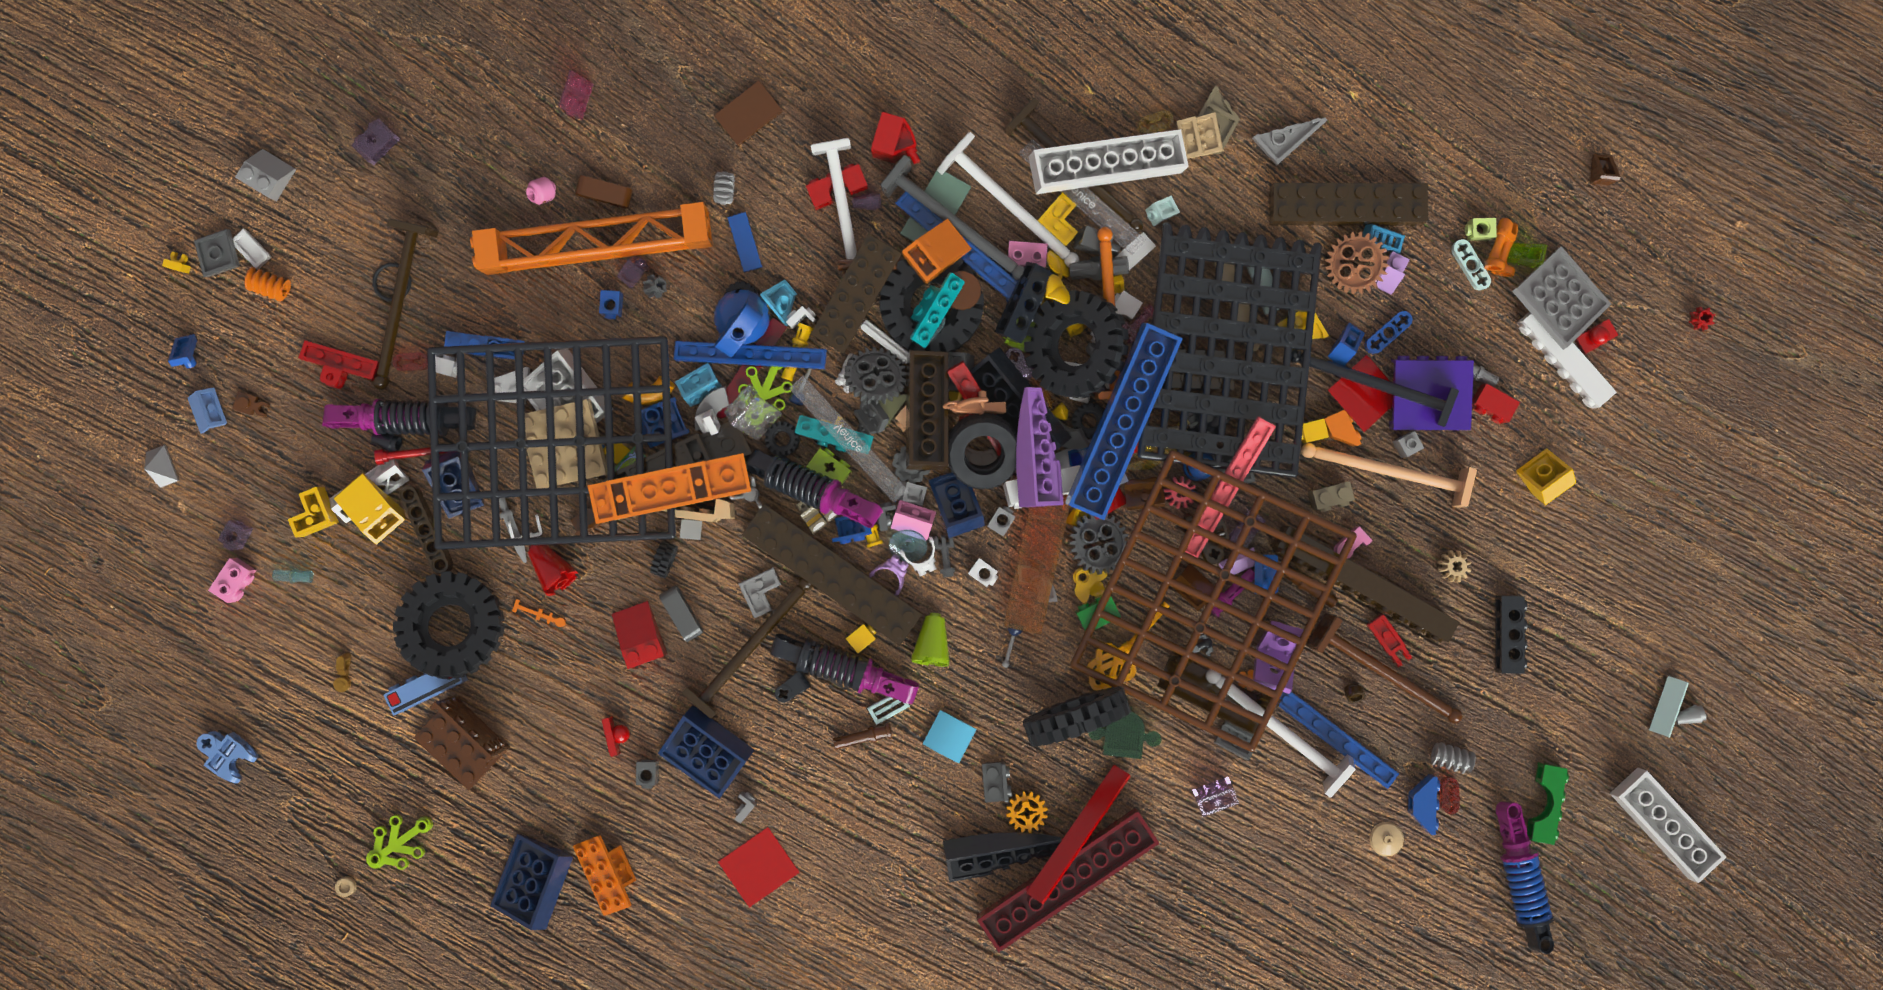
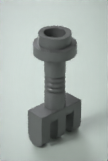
M941 535L942 543H938V537L933 536L935 550L941 549L943 569L940 570V574H942L943 578L954 576L955 568H951L949 548H954L953 537H948L950 542H946L945 535Z

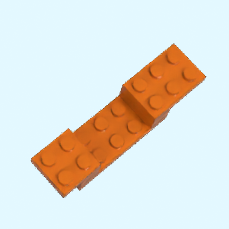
M742 453L588 485L595 522L599 524L751 492L744 454Z

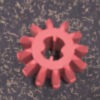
M1183 476L1179 478V482L1176 477L1172 478L1174 483L1190 490L1196 488L1195 485L1188 486L1191 483L1190 479L1184 483ZM1163 489L1165 493H1169L1168 496H1165V500L1172 499L1169 502L1170 506L1176 502V509H1179L1181 504L1184 508H1187V502L1191 504L1194 502L1193 499L1184 495L1183 497H1177L1178 493L1171 489Z

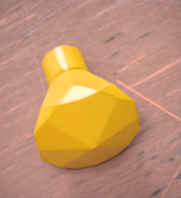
M1060 403L1051 411L1056 418L1068 420V409L1064 403Z

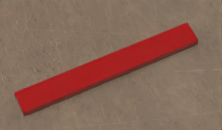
M1113 765L1026 893L1041 904L1046 902L1131 777L1129 773Z

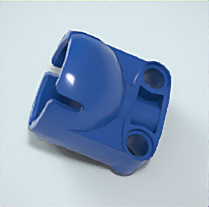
M736 290L720 298L715 307L714 323L719 336L714 347L730 358L741 345H746L760 339L769 326V309L766 302L758 294L749 290H739V293H736ZM734 328H742L743 332H736Z

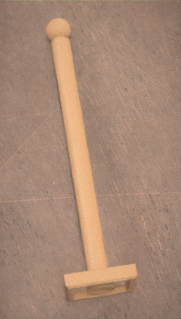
M1305 443L1301 447V454L1306 458L1314 456L1318 459L1455 491L1452 507L1457 508L1469 505L1477 472L1475 468L1471 467L1461 469L1458 480L1315 447L1312 443Z

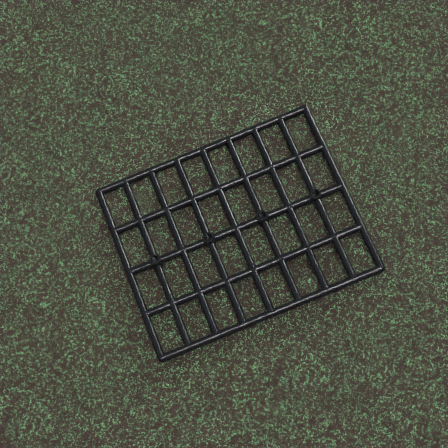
M666 336L429 347L427 349L434 546L436 549L674 539L676 537L675 508L667 509L668 531L647 532L646 514L638 515L639 533H617V520L609 521V534L588 535L587 494H589L588 486H586L585 447L587 445L606 444L607 481L615 479L614 444L635 443L636 475L644 473L643 444L645 442L664 441L665 469L673 467L668 338ZM660 344L662 385L641 386L639 345ZM631 345L633 386L611 387L610 346ZM602 347L603 388L582 389L581 348ZM573 348L574 389L553 390L552 349ZM544 350L545 390L524 391L522 351ZM514 351L516 392L495 393L493 352ZM485 352L487 393L466 394L464 353ZM456 354L458 395H437L435 355ZM662 393L664 434H642L641 394ZM633 394L635 433L633 435L613 436L612 395ZM604 395L605 436L585 437L583 396ZM575 397L576 436L574 438L555 439L553 398ZM545 398L547 439L527 440L524 399ZM516 400L518 438L515 441H497L495 401ZM487 401L489 442H468L466 402ZM458 402L460 441L453 444H439L437 403ZM555 446H577L578 486L557 487ZM547 447L549 488L528 489L526 453L528 448ZM517 448L519 454L520 489L499 490L497 449ZM471 450H489L491 491H470L468 453ZM439 452H460L462 492H440ZM579 494L580 535L559 536L557 495ZM529 496H549L551 537L530 538ZM520 497L522 538L501 539L499 498ZM491 498L493 539L472 540L470 499ZM462 500L463 541L442 542L441 501Z

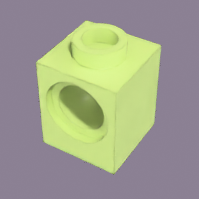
M1473 218L1469 220L1465 225V235L1468 236V241L1492 240L1496 238V218ZM1477 225L1483 228V234L1477 231Z

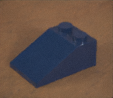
M451 451L440 455V492H462L460 452ZM430 459L425 462L422 471L432 487ZM469 463L470 491H480ZM470 499V510L484 506L483 499ZM462 500L441 501V506L448 518L462 514Z
M953 472L929 480L949 538L985 526L984 517L972 487L963 484V482L961 483L954 476Z

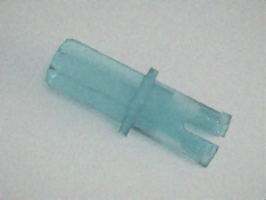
M294 568L291 570H274L272 574L274 581H288L291 584L295 582L312 583L314 576L313 571H296Z

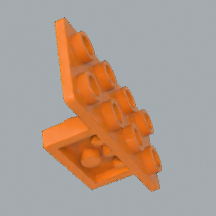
M601 835L573 845L576 856L603 915L606 916L629 908L632 904L625 891V887L636 881V878L622 846H617L608 851Z

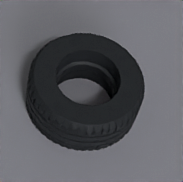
M983 413L982 415L970 414L953 426L954 428L951 429L948 436V464L954 476L961 483L963 482V484L976 489H992L1002 485V483H1005L1013 476V473L1016 472L1017 434L1009 422L993 413ZM990 436L999 441L1001 454L991 464L976 465L966 458L965 448L967 444L976 437Z

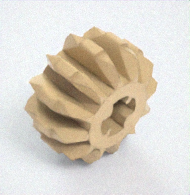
M1449 550L1448 555H1441L1444 561H1438V564L1442 565L1441 568H1438V572H1444L1441 576L1442 578L1448 577V582H1453L1454 580L1461 582V577L1464 579L1468 578L1465 572L1472 571L1470 568H1467V565H1470L1472 562L1465 561L1468 557L1467 554L1461 555L1459 550H1456L1455 553L1453 550ZM1453 563H1457V564L1455 565V567L1457 568L1456 570H1453V568H1454Z

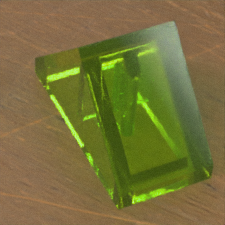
M1513 243L1507 262L1536 268L1544 264L1547 245Z

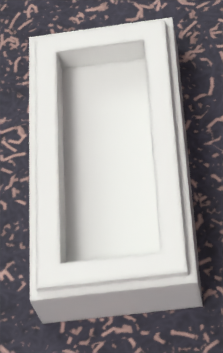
M244 228L233 238L235 248L255 269H260L272 257Z

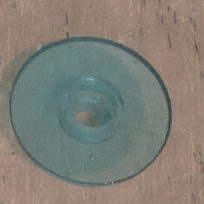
M900 530L890 538L889 549L893 555H897L900 558L899 560L906 562L900 554L902 549L905 552L906 558L910 562L920 560L926 554L927 542L916 531Z

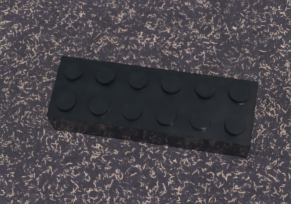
M999 347L972 368L970 372L981 390L986 391L989 403L1006 402V413L997 415L1009 422L1017 434L1024 388L1031 387V385ZM1046 405L1047 413L1045 416L1051 425L1052 431H1049L1051 440L1055 442L1056 450H1058L1072 437Z

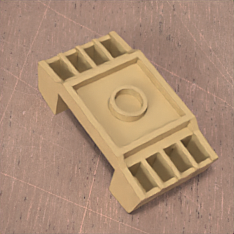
M716 499L715 511L699 509V512H694L695 508L683 506L675 508L676 518L718 522L721 519H735L734 503L726 500Z

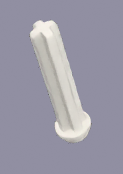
M865 320L861 325V329L887 350H890L892 354H896L902 360V364H906L909 352L869 320Z

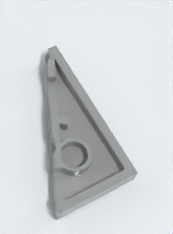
M1313 119L1302 124L1298 123L1283 129L1272 130L1260 135L1257 134L1252 139L1277 166L1319 129L1327 119Z

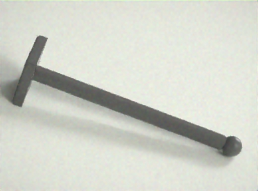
M903 155L881 183L883 194L889 198L895 189L900 186L943 221L949 219L962 236L1008 272L1012 273L1013 278L1018 280L1024 272V266L1017 265L1015 261L909 180L906 176L912 169L911 161L907 156Z

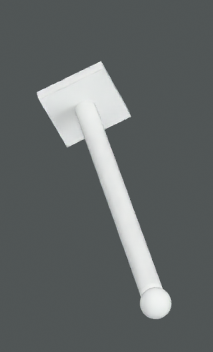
M968 132L945 157L937 171L943 175L953 162L956 161L1045 244H1048V247L1060 258L1064 259L1066 266L1070 267L1069 264L1078 262L1079 256L1076 253L1070 252L1065 245L964 153V150L975 137L971 132Z
M849 138L812 144L811 150L813 155L827 153L846 258L854 259L857 249L838 151L851 149Z
M1209 669L1206 673L1207 681L1216 684L1221 689L1226 678L1221 677L1220 673ZM1232 684L1227 694L1245 709L1263 716L1265 709ZM1273 715L1271 716L1267 726L1329 775L1324 780L1323 787L1324 793L1328 797H1332L1355 771L1353 758L1347 754L1338 766H1335Z

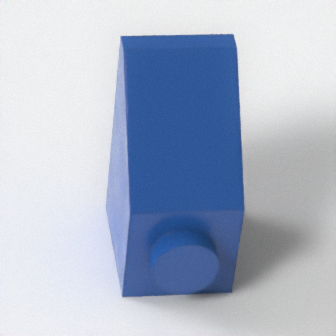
M1348 323L1332 346L1328 358L1334 363L1345 366L1356 354L1365 333L1351 323Z

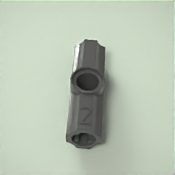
M1101 256L1069 264L1072 280L1084 278L1102 280ZM1127 256L1112 258L1113 275L1129 274Z

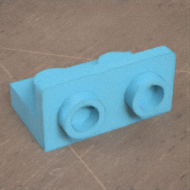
M709 363L675 381L683 399L690 407L699 404L714 389L722 387Z

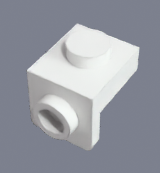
M802 306L797 311L793 310L787 316L788 320L786 323L794 329L798 323L807 317L815 324L817 322L814 318L816 314L809 307L805 309Z

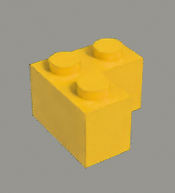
M314 487L299 493L305 512L288 519L295 537H305L339 523L335 512L331 509L325 487Z

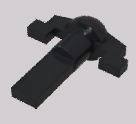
M1203 633L1199 637L1203 641L1195 645L1193 652L1197 653L1207 648L1208 650L1205 653L1209 657L1211 656L1210 653L1213 652V642Z

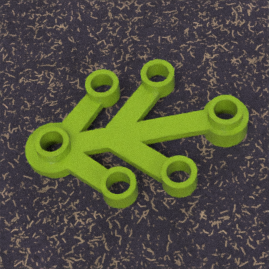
M753 366L746 369V375L751 379L758 396L754 405L749 394L750 387L742 384L738 388L748 409L745 412V418L750 424L757 425L763 421L764 415L776 410L782 411L785 408L786 404L782 399H777L774 404L763 407L765 400L782 393H790L793 390V385L788 381L770 390L777 371L783 367L771 366L763 386H761L758 379L757 369ZM750 369L755 370V374L753 376H750L748 374V371ZM785 384H789L791 386V389L789 391L784 390L783 387ZM743 386L748 388L747 393H741ZM779 401L783 402V407L780 409L776 407V403ZM754 411L758 413V417L755 419L751 417V413Z
M398 814L392 816L389 820L391 831L388 846L382 849L383 838L387 834V829L384 826H378L373 832L376 837L374 849L366 856L367 864L375 869L382 867L384 864L396 866L399 870L407 868L409 860L406 857L397 859L387 855L397 852L412 855L416 859L421 858L425 854V849L422 846L412 847L403 844L418 833H426L433 827L432 819L427 816L419 818L416 821L415 827L398 838L403 818ZM394 818H398V820H399V823H398V824H395V823H394V821H393ZM421 822L425 823V829L420 827ZM378 829L383 831V835L378 834ZM416 849L421 851V855L415 853ZM373 856L378 857V862L373 860ZM400 860L405 862L404 867L400 865Z

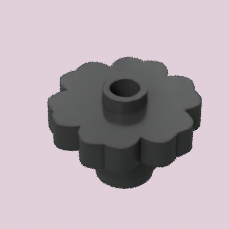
M906 446L901 448V453L894 455L892 465L897 468L895 475L901 481L909 480L910 483L914 484L921 482L923 475L930 473V470L906 469Z

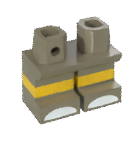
M801 501L797 504L801 512L800 516L813 534L817 533L828 522H831L838 516L831 510L828 514L822 513L823 517L817 509Z

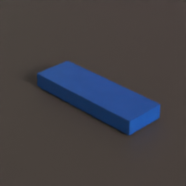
M746 212L727 217L743 272L746 273L763 268Z

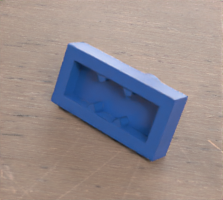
M194 334L175 338L168 359L171 367L184 364L186 368H192L197 364L193 357L197 343Z

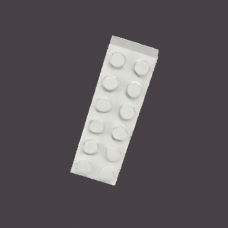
M1636 768L1610 793L1688 879L1696 883L1701 882L1726 858L1724 853L1648 771Z

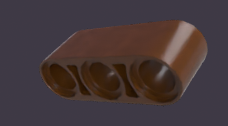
M583 175L579 176L575 191L577 196L624 209L629 208L633 190L628 187Z

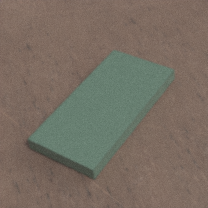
M936 171L925 192L956 215L971 186L947 172L941 175ZM909 217L900 235L914 242L928 231Z

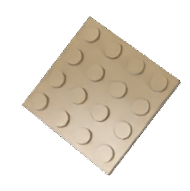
M590 398L583 400L584 436L600 437ZM575 402L554 407L555 439L574 438L576 436ZM546 409L525 413L527 440L547 439ZM602 444L587 445L585 447L586 479L607 474V463ZM555 446L557 485L578 481L577 446ZM547 447L528 448L527 453L536 488H548Z

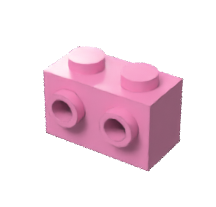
M1009 241L1008 257L1015 261L1017 265L1025 266L1026 262H1032L1046 268L1048 244Z
M900 500L891 529L927 540L936 511Z
M229 558L208 591L227 603L239 601L244 594L243 590L246 585L253 581L256 570L239 558Z

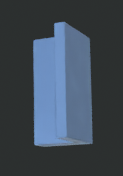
M214 387L195 391L188 397L200 434L205 433L209 428L227 424Z

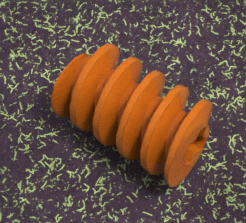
M250 267L245 277V288L262 296H268L271 299L275 298L276 301H283L290 292L291 281L287 279L284 283L283 277H279L277 280V275L275 274L270 277L269 272L263 274L261 269L256 271L255 267Z

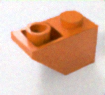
M1345 410L1323 418L1325 419L1329 438L1353 447L1361 445V435L1357 429H1354L1353 419Z

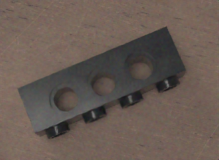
M1026 262L1024 272L1018 279L994 332L1012 342L1022 344V341L1027 336L1030 324L1035 319V313L1043 301L1048 278L1054 273L1037 263Z
M1495 595V672L1525 674V669L1527 668V659L1525 658V650L1527 649V640L1525 638V630H1527V620L1525 619L1527 601L1525 596ZM1511 610L1515 612V617L1512 620L1509 618ZM1513 629L1515 636L1513 639H1510L1509 632ZM1511 649H1514L1515 655L1513 658L1509 657V651Z

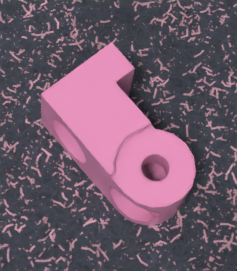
M1355 526L1351 530L1357 534V538L1347 559L1353 555L1354 550L1359 545L1367 546L1372 542V539L1360 526ZM1343 537L1334 546L1336 553L1340 554L1347 540L1346 537Z

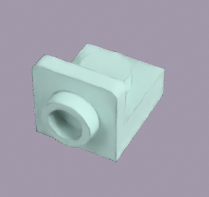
M1172 196L1153 203L1145 210L1153 226L1180 213Z

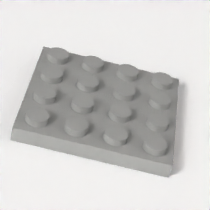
M1562 246L1556 249L1512 291L1563 350L1572 344L1611 305L1609 300Z

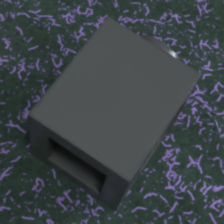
M638 760L636 762V785H641L643 789H651L658 784L659 760ZM644 770L651 772V779H646L643 776Z

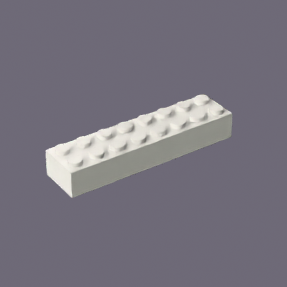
M1181 129L1033 150L1028 157L1036 194L1180 174L1189 167Z

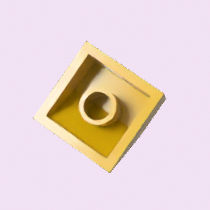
M1547 448L1516 470L1530 492L1544 505H1547L1576 484L1573 469Z

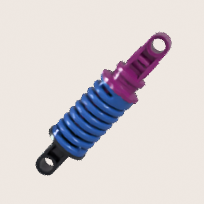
M1501 801L1496 806V814L1503 838L1502 845L1506 853L1500 858L1504 864L1505 872L1509 873L1506 878L1510 881L1508 886L1511 888L1510 894L1513 895L1511 899L1516 910V924L1524 928L1528 947L1532 951L1549 954L1554 949V941L1549 926L1554 921V915H1552L1548 902L1549 898L1546 895L1547 890L1544 887L1545 882L1541 873L1542 869L1539 866V853L1537 850L1530 848L1531 841L1527 835V827L1524 822L1521 806L1517 803Z

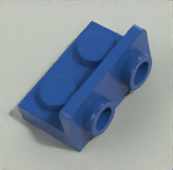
M1263 555L1278 562V555ZM1255 561V584L1268 590L1277 570Z

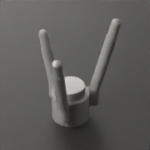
M751 477V492L730 496V499L745 498L750 502L755 501L757 506L762 508L759 499L760 493L756 488L754 477Z

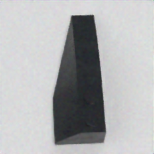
M1013 832L970 835L968 837L943 841L949 882L988 876L993 874V870L999 868L1006 870L1010 868L1011 864L1020 862L1022 865L1028 863L1033 857L1040 859L1052 855L1060 844L1061 837Z

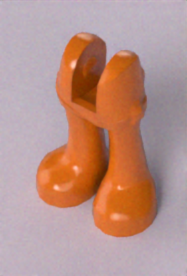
M1502 218L1496 227L1497 237L1486 260L1484 269L1491 271L1495 275L1513 277L1515 268L1507 264V259L1513 242L1517 239L1518 224L1508 218Z

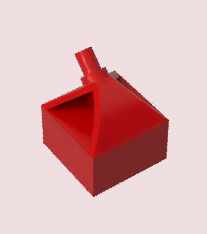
M882 112L871 146L872 157L896 163L903 155H907V157L910 156L913 164L919 163L921 160L916 153V140L905 118Z

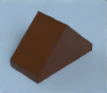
M1593 154L1590 184L1609 186L1619 181L1621 176L1613 156Z

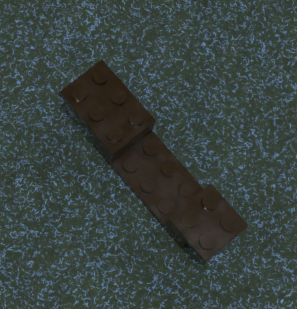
M737 419L721 425L719 432L712 436L710 432L701 435L697 433L672 445L673 467L742 453L744 457H747L752 453ZM665 449L644 458V473L665 469ZM636 462L616 471L615 479L636 475ZM607 479L602 480V481H600V482H598V483L606 482Z

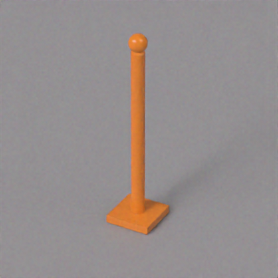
M1102 227L1098 230L1097 237L1101 241L1100 256L1103 298L1107 300L1106 302L1112 303L1116 307L1112 245L1110 241L1113 233L1110 228ZM1116 370L1114 374L1118 378L1120 375V371ZM1118 378L1112 384H1109L1110 390L1094 393L1095 398L1099 400L1110 399Z

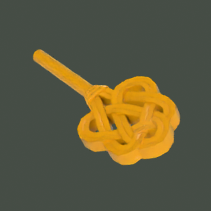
M1165 601L1161 604L1166 608L1170 607ZM1158 612L1156 613L1150 628L1158 621V619L1163 614ZM1137 634L1118 648L1112 643H1104L1129 654ZM1097 648L1095 658L1089 661L1087 667L1093 669L1096 666L1094 670L1102 674L1110 668L1109 674L1106 676L1117 680L1125 661L1107 652L1102 654L1103 650ZM1112 658V660H1109L1102 664L1103 661ZM1132 664L1125 681H1130L1135 676L1137 671L1135 665ZM1120 665L1118 675H1116V672H1117V670H1118V666ZM1089 676V684L1093 690H1104L1111 687L1101 681L1100 684H1096V679Z

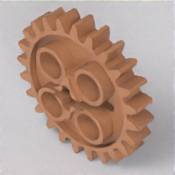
M1352 232L1351 238L1345 234L1343 242L1337 239L1338 246L1331 245L1334 252H1327L1331 259H1325L1326 262L1330 263V266L1325 267V269L1331 270V273L1327 276L1329 278L1334 277L1331 282L1332 284L1339 282L1337 286L1339 290L1344 287L1345 293L1351 289L1353 295H1355L1357 290L1360 294H1363L1365 288L1368 292H1371V285L1377 288V280L1383 282L1380 276L1387 275L1388 273L1384 271V268L1390 266L1384 261L1390 258L1383 255L1387 252V249H1380L1383 243L1379 242L1376 244L1377 237L1370 240V233H1367L1364 237L1363 232H1359L1358 237H1356L1355 233ZM1352 248L1353 255L1346 258L1344 255L1346 249ZM1366 250L1373 251V256L1370 259L1364 258ZM1357 259H1359V261L1363 263H1374L1375 265L1367 266L1359 264L1356 268V266L1353 264H1341L1340 261L1345 260L1357 262ZM1350 267V275L1343 277L1342 270ZM1370 269V276L1363 279L1361 277L1362 271Z

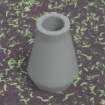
M1695 704L1680 711L1676 724L1702 723V721L1706 720V714L1702 705L1697 706Z

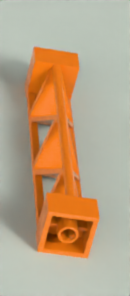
M704 202L682 204L680 205L681 209L507 231H499L496 228L472 231V237H470L471 247L474 248L475 253L472 261L477 270L486 275H493L511 271L713 247L709 209ZM682 216L684 237H681L656 220ZM638 222L613 246L605 245L582 230L585 228ZM648 222L672 237L671 239L632 243ZM564 231L546 249L535 256L508 239ZM575 231L599 246V248L560 252ZM506 243L527 257L508 259Z

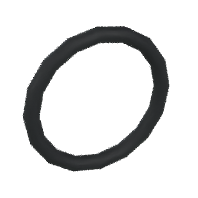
M398 263L381 265L374 273L372 286L375 293L385 301L392 302V298H388L379 292L376 285L377 277L384 268H399ZM410 275L405 296L411 289L412 279Z

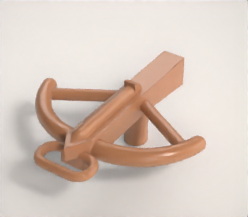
M979 391V397L949 401L943 405V408L950 409L954 414L962 417L968 413L979 415L983 413L1004 414L1006 413V402L987 403L986 391Z

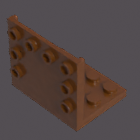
M454 695L436 701L429 707L431 710L437 709L438 712L413 738L469 791L510 747Z

